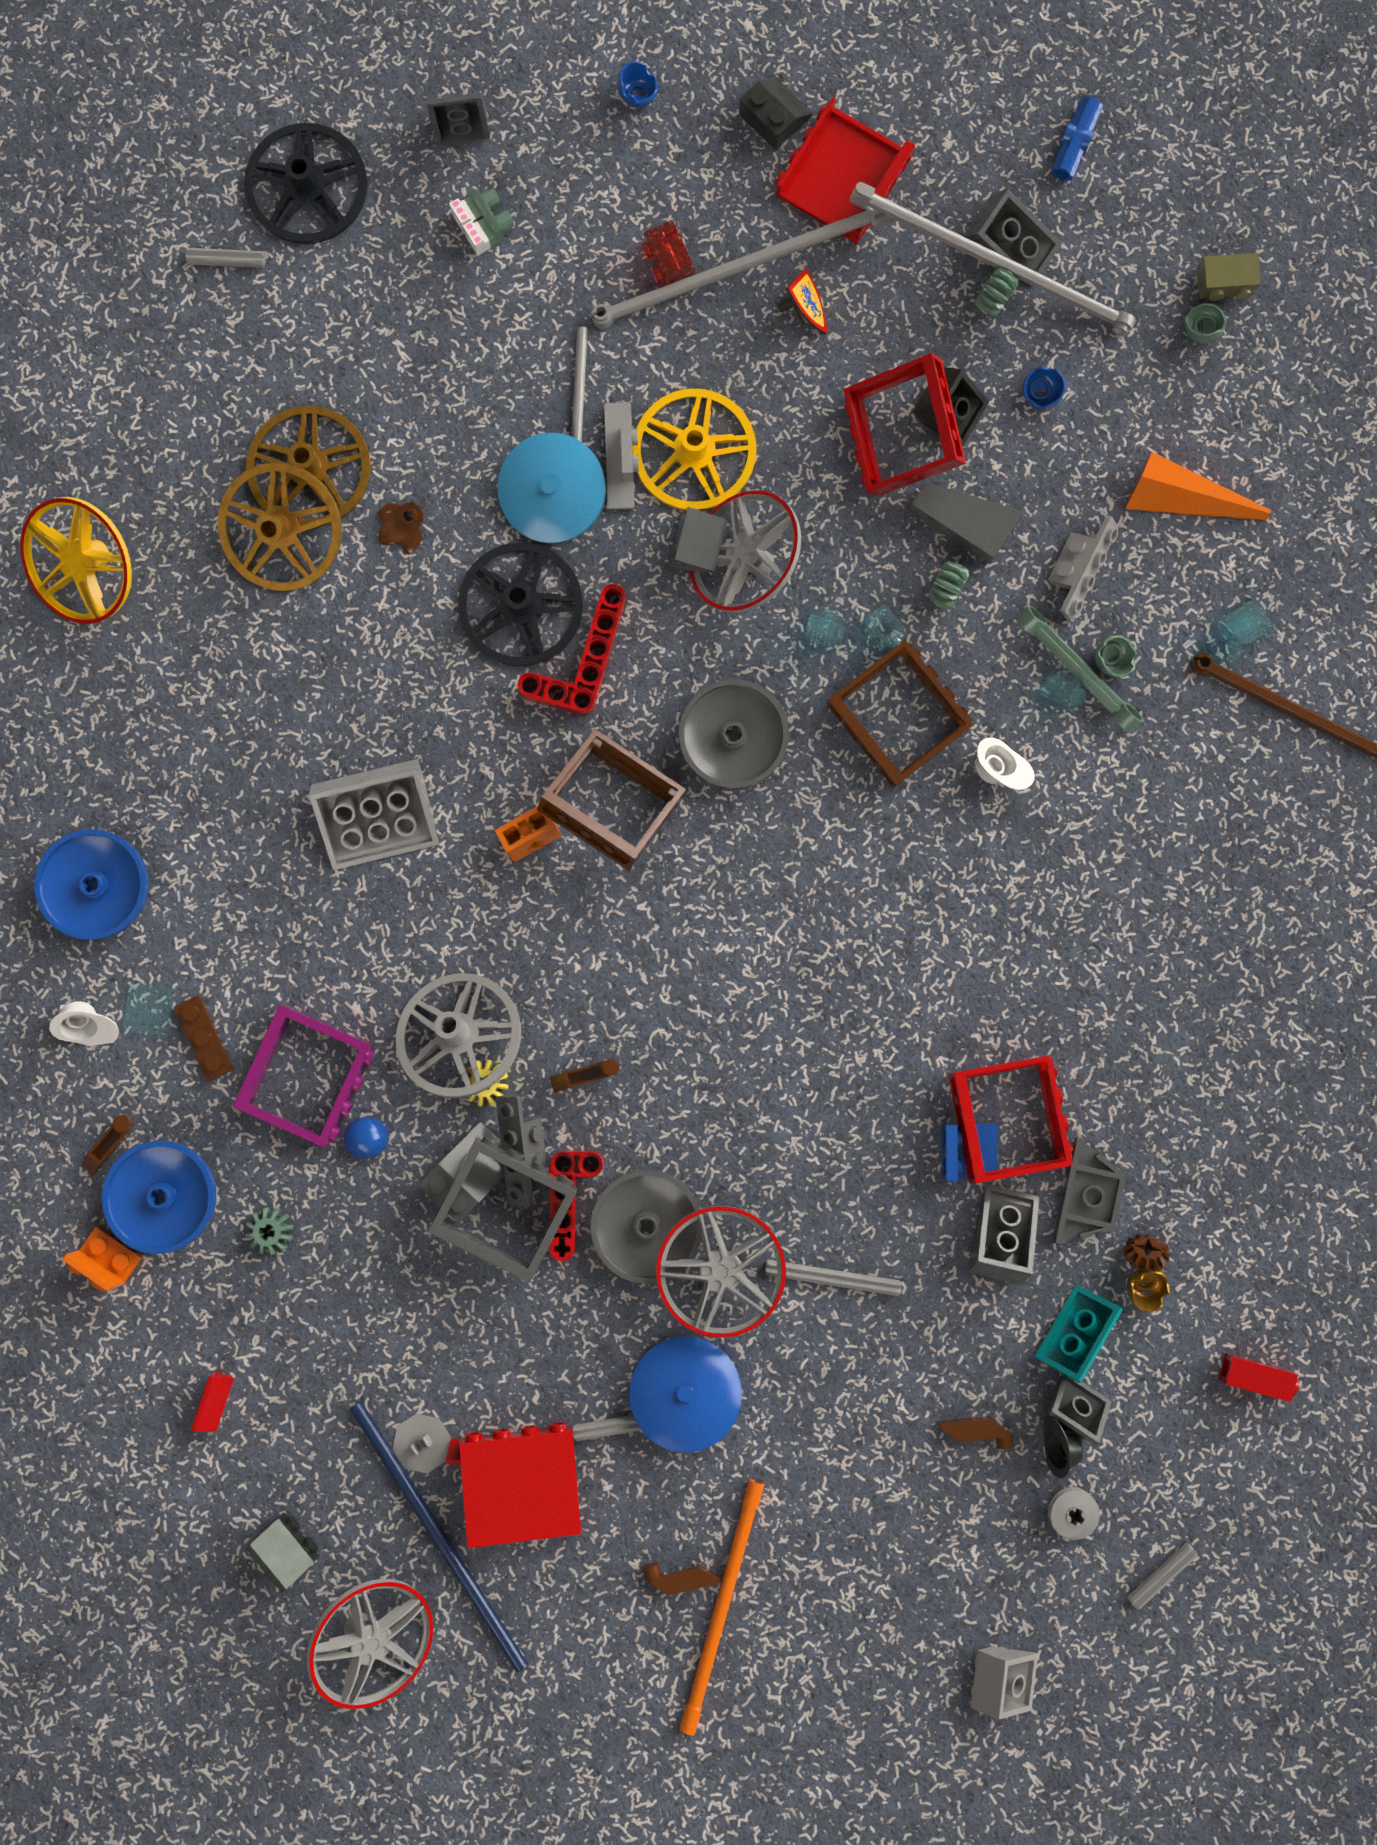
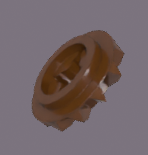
M1139 1234L1136 1235L1135 1239L1128 1238L1124 1247L1126 1260L1137 1269L1158 1271L1163 1269L1169 1262L1170 1253H1168V1245L1161 1244L1160 1238H1150L1149 1234L1144 1238ZM1144 1248L1150 1249L1148 1257H1146Z

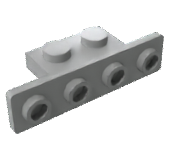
M606 403L604 405L608 509H634V472H639L638 455H633V446L638 445L637 429H632L631 403Z
M1107 515L1096 538L1071 532L1048 578L1050 583L1070 589L1061 607L1062 614L1069 622H1073L1076 615L1082 611L1085 596L1094 586L1095 576L1099 568L1106 561L1107 551L1111 543H1114L1117 539L1118 526L1112 516Z

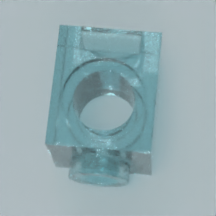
M885 604L864 619L861 625L881 651L887 646L891 650L903 640L901 635L905 628ZM881 624L888 625L891 629V634L882 635L877 627Z

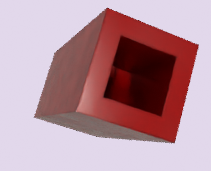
M1225 1353L1219 1380L1227 1385L1292 1402L1293 1396L1297 1394L1299 1389L1298 1374L1290 1370Z

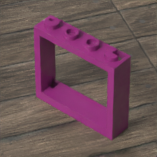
M279 1005L233 1107L319 1146L328 1147L330 1142L334 1144L337 1136L340 1135L341 1128H338L341 1118H347L353 1103L349 1102L353 1091L358 1093L363 1084L364 1078L361 1077L364 1067L369 1068L373 1062L372 1059L375 1052L372 1049L374 1045L290 1007ZM290 1019L359 1049L321 1135L252 1105Z

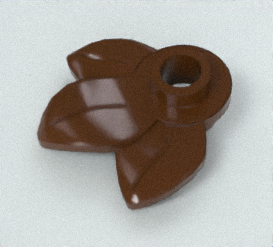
M411 502L405 503L402 506L395 503L383 506L377 513L379 518L385 522L379 531L380 544L393 545L400 542L407 554L413 553L422 540L420 526L424 520L423 510L419 505ZM409 511L413 513L411 521L406 519V514Z

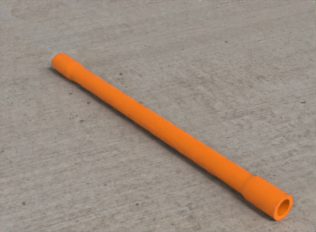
M749 1479L742 1501V1510L698 1668L680 1723L679 1730L687 1735H695L702 1711V1702L746 1544L764 1489V1483L759 1481L754 1483L755 1480Z

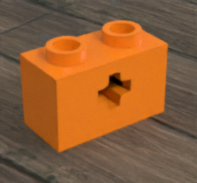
M538 806L495 830L506 853L514 862L519 861L562 836L556 823L537 810Z

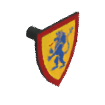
M805 268L786 288L790 297L778 302L777 306L782 313L794 307L802 324L808 322L816 330L827 334L821 297L808 269Z

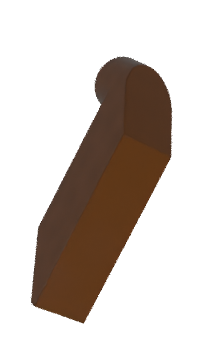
M608 1059L551 1076L550 1081L554 1093L616 1075L620 1070V1065L615 1059Z
M128 1115L117 1116L113 1121V1125L86 1154L81 1166L92 1176L96 1174L131 1134L134 1128L132 1118Z
M990 1416L938 1421V1425L957 1442L996 1439L997 1449H1011L1014 1447L1013 1435Z
M658 1562L642 1566L645 1580L666 1595H673L720 1583V1577L701 1564H697L696 1568L664 1575V1572H660Z

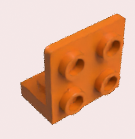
M96 1226L80 1250L65 1254L62 1260L68 1264L67 1268L77 1275L83 1274L91 1280L90 1284L100 1291H111L123 1286L127 1282L143 1256L101 1227Z

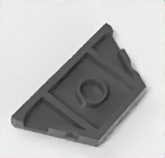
M1076 1137L1073 1145L1074 1151H1072L1073 1166H1069L1053 1240L1057 1244L1077 1238L1090 1237L1097 1233L1114 1231L1126 1175L1087 1145L1084 1140Z

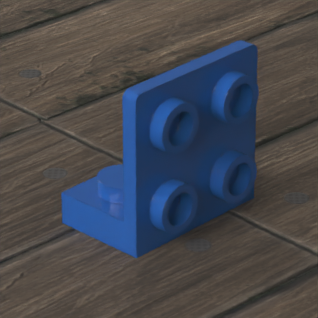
M942 1123V1179L945 1181L968 1180L962 1150V1131L958 1130L957 1124ZM976 1124L985 1172L997 1170L998 1126L996 1124Z

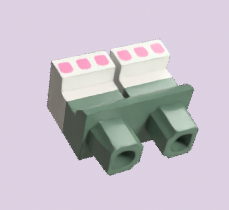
M477 188L470 197L462 201L458 198L449 203L453 217L477 256L504 240L503 234L514 227L513 219L507 210L496 216L493 215L492 210L501 206V200L494 188L482 194Z

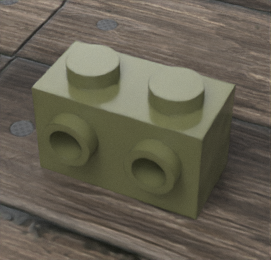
M1258 253L1204 256L1197 266L1199 299L1209 298L1210 301H1218L1225 297H1235L1236 299L1251 297L1261 285Z

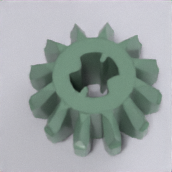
M1002 267L997 268L976 298L975 305L984 314H988L991 317L997 316L1017 287L1018 279L1010 271L1004 270Z
M947 561L944 563L929 592V601L935 603L940 608L943 607L947 610L953 608L966 584L969 571L956 562Z
M269 1207L263 1208L262 1214L259 1212L253 1213L254 1221H249L246 1224L253 1231L245 1234L246 1238H254L250 1247L255 1248L260 1245L259 1254H265L268 1249L271 1255H275L277 1247L280 1250H285L287 1248L285 1241L293 1239V1236L286 1233V1231L293 1229L294 1225L288 1224L285 1226L284 1224L290 1216L285 1214L279 1218L280 1208H275L271 1214ZM271 1225L273 1226L271 1231L275 1230V1234L267 1237L266 1234L268 1232H264V1228Z

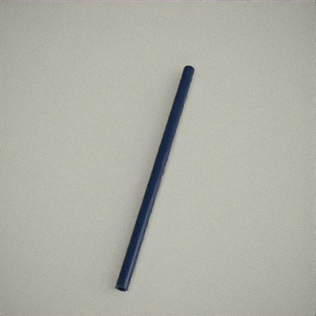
M362 1401L358 1402L349 1410L516 1673L522 1671L528 1665L526 1659Z

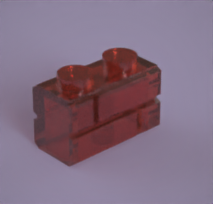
M668 221L661 224L660 227H654L644 233V243L641 244L646 259L652 258L655 267L652 268L658 284L662 282L666 286L695 275V267L674 221Z

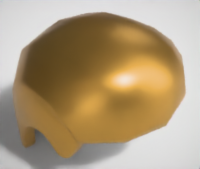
M1138 1269L1133 1272L1127 1281V1294L1132 1304L1139 1311L1150 1313L1160 1310L1163 1307V1298L1170 1294L1167 1276L1161 1270L1143 1271ZM1152 1289L1149 1295H1141L1139 1292L1140 1290L1148 1291Z

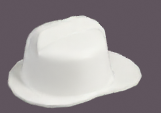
M985 738L979 743L977 759L974 763L981 779L990 784L1001 783L1015 790L1027 789L1032 785L1034 771L1023 757L999 739Z
M81 1001L61 1005L59 1014L51 1020L49 1027L51 1034L57 1039L87 1046L113 1043L119 1035V1029L114 1021L103 1015L96 1014V1011L90 1004Z

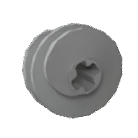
M1067 1487L1059 1490L1052 1497L1048 1505V1518L1052 1528L1060 1536L1071 1540L1084 1539L1092 1534L1098 1526L1099 1508L1094 1498L1087 1491L1079 1487ZM1071 1510L1074 1512L1077 1510L1079 1513L1076 1518L1073 1516L1071 1518L1068 1514Z

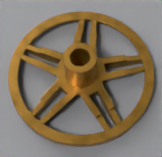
M298 406L284 410L270 418L258 430L250 444L246 460V470L255 467L256 457L269 463H285L270 456L257 453L258 449L287 456V464L303 468L316 476L321 482L326 483L341 506L339 508L341 519L347 516L359 504L368 487L371 462L367 445L358 429L346 417L331 409L319 406ZM307 414H312V445L306 443ZM301 415L298 443L293 444L290 449L274 444L261 443L267 433L277 424L288 418ZM317 415L330 418L341 424L353 436L356 443L319 450ZM360 450V453L350 457H344L330 463L328 461L329 457ZM361 458L362 470L358 486L351 498L344 504L326 471ZM287 474V490L293 482L297 484L288 496V505L306 485H309L325 504L321 495L307 481L296 475ZM254 476L248 480L250 490L259 505L266 511L267 500L262 495ZM282 483L280 484V486L278 487V490H277V504H278L279 501L282 499V498H281V486H282ZM330 514L313 519H298L300 525H304L328 517ZM329 521L315 528L331 525L332 523Z
M267 463L246 470L230 484L222 498L218 512L219 538L228 560L243 577L266 589L289 591L312 584L329 570L339 552L342 538V523L339 509L332 494L316 476L295 465ZM278 471L281 472L282 506H277ZM270 472L266 511L231 501L237 490L247 480L256 475ZM286 473L296 475L312 485L321 495L326 506L289 512ZM229 505L259 515V519L256 522L229 510ZM327 510L330 513L328 517L304 525H300L298 517ZM227 516L254 529L258 537L243 564L235 555L229 542ZM331 521L332 538L330 548L325 559L316 569L298 540L297 534ZM265 543L269 546V549L261 557L252 571L248 570ZM295 544L304 561L307 562L312 570L311 574H309L290 546ZM276 548H280L290 563L299 570L304 578L293 582H273L255 574Z

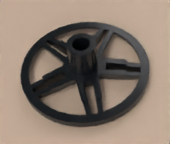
M314 123L288 125L268 135L252 153L244 178L246 199L257 221L274 236L298 244L324 242L344 232L360 214L366 200L368 187L366 169L356 147L340 132ZM302 132H307L308 156L302 154ZM312 132L323 134L336 140L346 148L352 158L341 161L337 159L316 165L314 161ZM296 133L294 154L287 159L285 165L269 162V164L258 162L262 154L274 142L287 135ZM356 164V167L352 169H349L347 171L343 170L329 177H325L326 173L333 172ZM255 168L283 174L285 177L281 179L272 175L256 172ZM358 172L357 196L351 209L343 217L324 187ZM253 176L286 187V191L277 203L276 210L270 220L264 216L256 203L253 192ZM321 197L325 200L339 219L338 223L335 224L316 202ZM291 199L295 200V203L285 214V218L278 226H276L275 224L281 217L282 213L286 209ZM305 200H308L317 212L332 226L320 232L307 234L294 233L283 229Z
M509 543L488 551L470 567L460 588L458 609L461 624L466 635L481 653L502 664L531 666L553 658L571 642L581 622L583 597L575 573L558 554L548 548L532 543ZM516 551L530 552L526 562L523 564L517 582L514 583L508 582L496 573H492L483 567L492 559L505 553ZM535 554H540L532 583H524ZM544 557L556 563L566 574L572 586L574 596L536 592ZM480 571L504 587V591L500 594L476 574ZM474 579L500 601V605L483 617L482 621L472 628L467 614V596ZM542 601L574 602L575 605L574 607H542ZM574 612L571 624L564 636L554 646L544 651L536 614ZM500 614L504 616L505 619L490 628L487 632L479 637L476 635L478 631ZM510 622H515L529 656L513 657L504 655L489 648L481 640ZM532 624L539 654H533L523 625Z

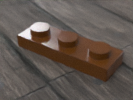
M197 995L174 1006L207 1082L233 1071V1065L201 995Z

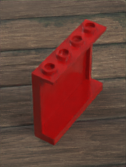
M832 97L828 105H822L816 117L817 123L814 127L809 126L802 140L804 143L800 150L796 148L789 159L790 165L786 172L782 170L775 181V186H777L776 196L825 226L865 211V209L850 202V196L859 182L875 188V194L887 199L912 159L915 145L907 140L901 147L835 108L836 98ZM870 224L844 233L842 236L858 244Z
M556 1422L549 1424V1428L538 1429V1426L531 1425L521 1427L519 1432H510V1429H497L493 1431V1435L482 1436L481 1432L466 1433L464 1435L465 1438H459L467 1548L581 1534L573 1430L571 1426H566L565 1422Z

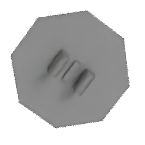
M415 1414L397 1426L392 1450L404 1469L428 1474L445 1462L451 1436L439 1418Z

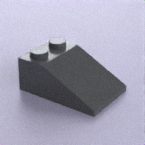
M482 93L426 99L437 144L490 138L486 104Z
M1009 189L992 193L963 235V237L1040 274L1043 273L1062 245V242Z
M479 1122L419 1184L440 1205L448 1193L476 1136L481 1139L483 1136L493 1139L499 1143L497 1147L502 1149L501 1141L482 1122ZM479 1152L448 1213L459 1223L462 1222L504 1178V1165Z
M989 1184L984 1186L971 1245L969 1273L1020 1285L1025 1283L1033 1274L1040 1196Z

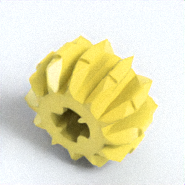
M487 1060L483 1069L481 1061H476L481 1078L489 1076L500 1065H496L491 1070L492 1060ZM468 1066L466 1070L472 1075L470 1081L473 1085L476 1083L472 1068ZM507 1073L500 1080L508 1078ZM499 1080L490 1089L469 1096L468 1101L472 1102L479 1096L478 1106H483L486 1097L488 1104L492 1106L495 1104L492 1095L494 1094L496 1097L503 1095L498 1089L506 1090L509 1086L507 1084H500Z

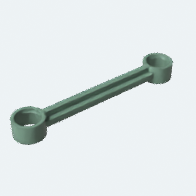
M1028 605L1016 617L1022 628L1032 636H1036L1112 713L1114 720L1125 731L1132 733L1144 721L1133 706L1124 702L1047 625L1046 619L1038 610Z

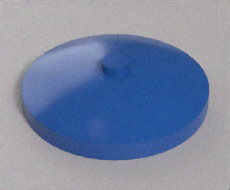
M96 829L75 831L54 842L42 856L34 880L36 901L46 920L60 932L85 940L109 938L128 928L143 910L149 889L147 869L137 850L125 839L110 832Z
M172 1141L147 1142L126 1151L110 1168L102 1189L103 1213L112 1232L127 1246L149 1254L169 1253L189 1245L205 1231L215 1211L216 1185L212 1172L206 1162L189 1147Z
M683 1336L671 1338L655 1345L642 1357L631 1379L629 1398L637 1425L651 1441L671 1451L696 1452L716 1444L732 1428L741 1407L742 1390L740 1378L734 1364L719 1347L700 1338Z

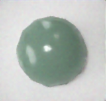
M1202 303L1191 307L1184 319L1187 337L1194 343L1203 345L1216 341L1223 334L1226 327L1225 315L1215 304ZM1200 321H1203V333L1197 329Z
M1122 635L1107 636L1097 645L1094 660L1099 671L1107 676L1126 677L1135 669L1134 658L1137 652L1132 647L1131 642ZM1117 655V658L1114 661H1107L1108 659Z

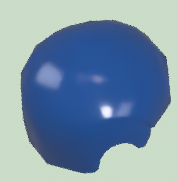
M631 61L623 65L618 76V92L620 97L628 105L635 108H643L654 101L658 93L656 75L649 73L645 63ZM635 89H641L645 92V96L631 94V92Z
M1048 367L1036 368L1028 373L1023 382V396L1030 406L1038 409H1048L1057 404L1063 397L1066 381L1058 369ZM1047 390V393L1043 397H1037L1034 394L1036 392Z
M371 1117L356 1118L347 1125L343 1135L346 1150L352 1156L363 1159L379 1156L386 1150L389 1142L386 1126L379 1119Z

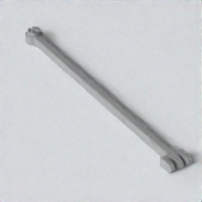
M857 183L850 196V202L858 207L866 209L869 206L995 268L1002 267L1004 270L1013 273L1014 277L1111 323L1113 326L1112 331L1115 334L1126 336L1133 329L1136 319L1132 314L1114 310L875 194V188L865 183Z
M867 206L865 211L610 307L605 304L596 305L591 312V317L596 327L606 329L612 325L614 320L868 224L871 225L873 231L888 226L891 221L889 216H885V214ZM601 311L606 312L604 316H597Z

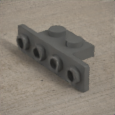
M501 1095L496 1097L502 1150L508 1152L509 1149H513L524 1155V1161L532 1165L536 1161L547 1166L541 1117H531L523 1120L520 1096ZM504 1165L509 1206H532L533 1196L530 1177Z

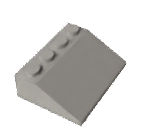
M418 759L311 785L309 798L333 870L439 845L428 793Z

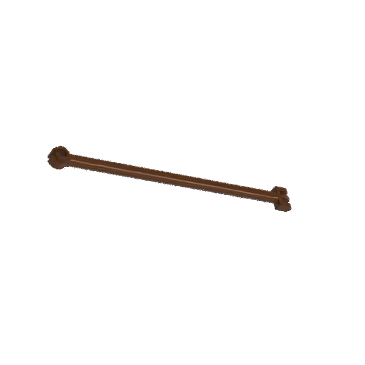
M1198 653L1193 657L1197 660L1191 661V668L1196 674L1210 675L1377 759V743L1215 663L1213 657L1208 653ZM1199 659H1206L1208 666L1203 667Z

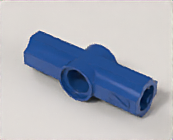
M1092 96L1082 97L1074 118L1072 122H1069L1060 143L1061 149L1050 172L1055 177L1064 181H1072L1080 164V159L1085 155L1092 139L1094 126L1103 107L1099 99Z

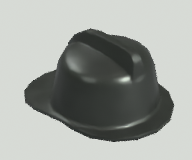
M1046 1415L1043 1418V1431L1047 1465L1057 1478H1065L1069 1470L1082 1461L1083 1448L1081 1436L1072 1429H1063L1056 1418Z

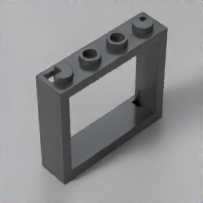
M476 1136L430 1225L428 1233L530 1283L577 1193V1187L573 1185L574 1181L568 1179L567 1176L559 1174L556 1177L548 1173L549 1168L536 1161L532 1165L523 1160L524 1155L513 1149H509L506 1152L497 1147L499 1144L497 1141L485 1136L482 1139ZM479 1152L564 1194L530 1263L444 1221Z

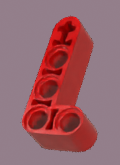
M592 1150L559 1151L551 1159L550 1174L556 1177L559 1174L565 1175L568 1179L574 1181L573 1185L577 1187V1177H593L598 1175L604 1167V1159L600 1153ZM559 1156H566L570 1159L571 1167L569 1170L561 1171L558 1169L556 1160ZM587 1156H594L598 1159L599 1167L597 1170L589 1171L585 1168L584 1159ZM550 1188V1222L562 1201V1198L556 1194V1190ZM576 1195L567 1211L571 1219L570 1224L565 1227L559 1226L557 1230L558 1233L571 1232V1236L567 1234L565 1236V1245L570 1246V1249L565 1252V1255H562L561 1251L555 1248L561 1242V1234L554 1236L549 1245L550 1254L557 1261L569 1260L576 1249Z

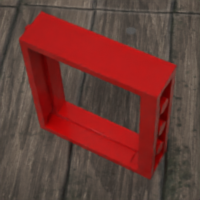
M929 353L843 389L846 401L844 408L849 414L851 422L849 431L855 440L857 448L855 450V458L861 466L863 474L861 482L865 484L867 493L874 496L884 495L966 464L943 362L938 356ZM925 374L944 458L882 481L863 399Z
M1051 1055L948 1074L958 1130L962 1131V1150L969 1183L977 1184L1073 1166L1071 1151L1074 1150L1067 1139L1066 1132L1069 1126L1066 1116L1062 1114L1061 1104L1063 1103V1095L1060 1088H1057L1055 1079L1057 1068H1054ZM1037 1066L1055 1159L985 1172L967 1079Z

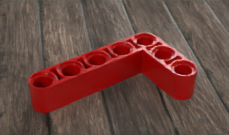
M608 584L601 591L574 684L536 673H524L518 679L517 687L525 700L579 716H587L594 711L626 604L625 593L621 586ZM610 594H617L621 597L620 601L616 604L608 603L606 598ZM604 619L613 622V626L608 630H602L598 627L599 623ZM596 645H602L606 649L600 656H595L591 653V649ZM587 671H595L598 674L595 681L587 682L583 679ZM527 682H536L538 684L536 691L532 693L524 691V686ZM561 689L564 691V695L560 700H552L550 698L551 691ZM581 696H586L590 699V704L585 708L576 706V700Z

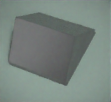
M688 507L679 516L667 568L714 573L727 520Z
M1062 1375L1042 1405V1408L1048 1414L1097 1446L1101 1441L1112 1401L1084 1382L1079 1383Z

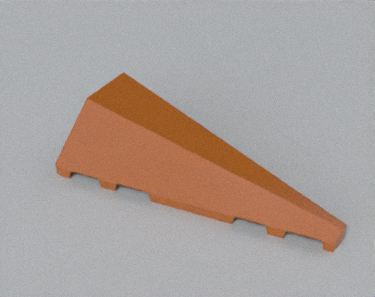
M1153 452L1147 457L1125 509L1132 511L1168 512L1209 517L1258 519L1261 521H1266L1271 513L1270 509Z

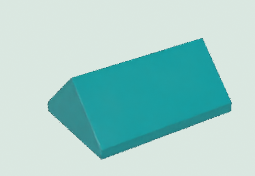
M1076 1284L1034 1357L1070 1380L1081 1383L1123 1309Z

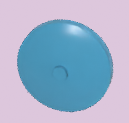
M541 433L525 439L508 454L499 473L498 498L505 517L517 531L534 541L556 544L578 538L587 532L597 521L605 503L606 480L601 464L584 443L566 434Z

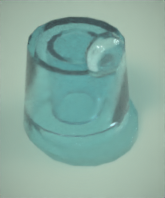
M1248 597L1244 598L1217 623L1219 632L1229 645L1235 649L1233 653L1227 656L1229 662H1234L1246 647L1263 635L1271 638L1275 634L1273 624L1266 613L1254 600Z

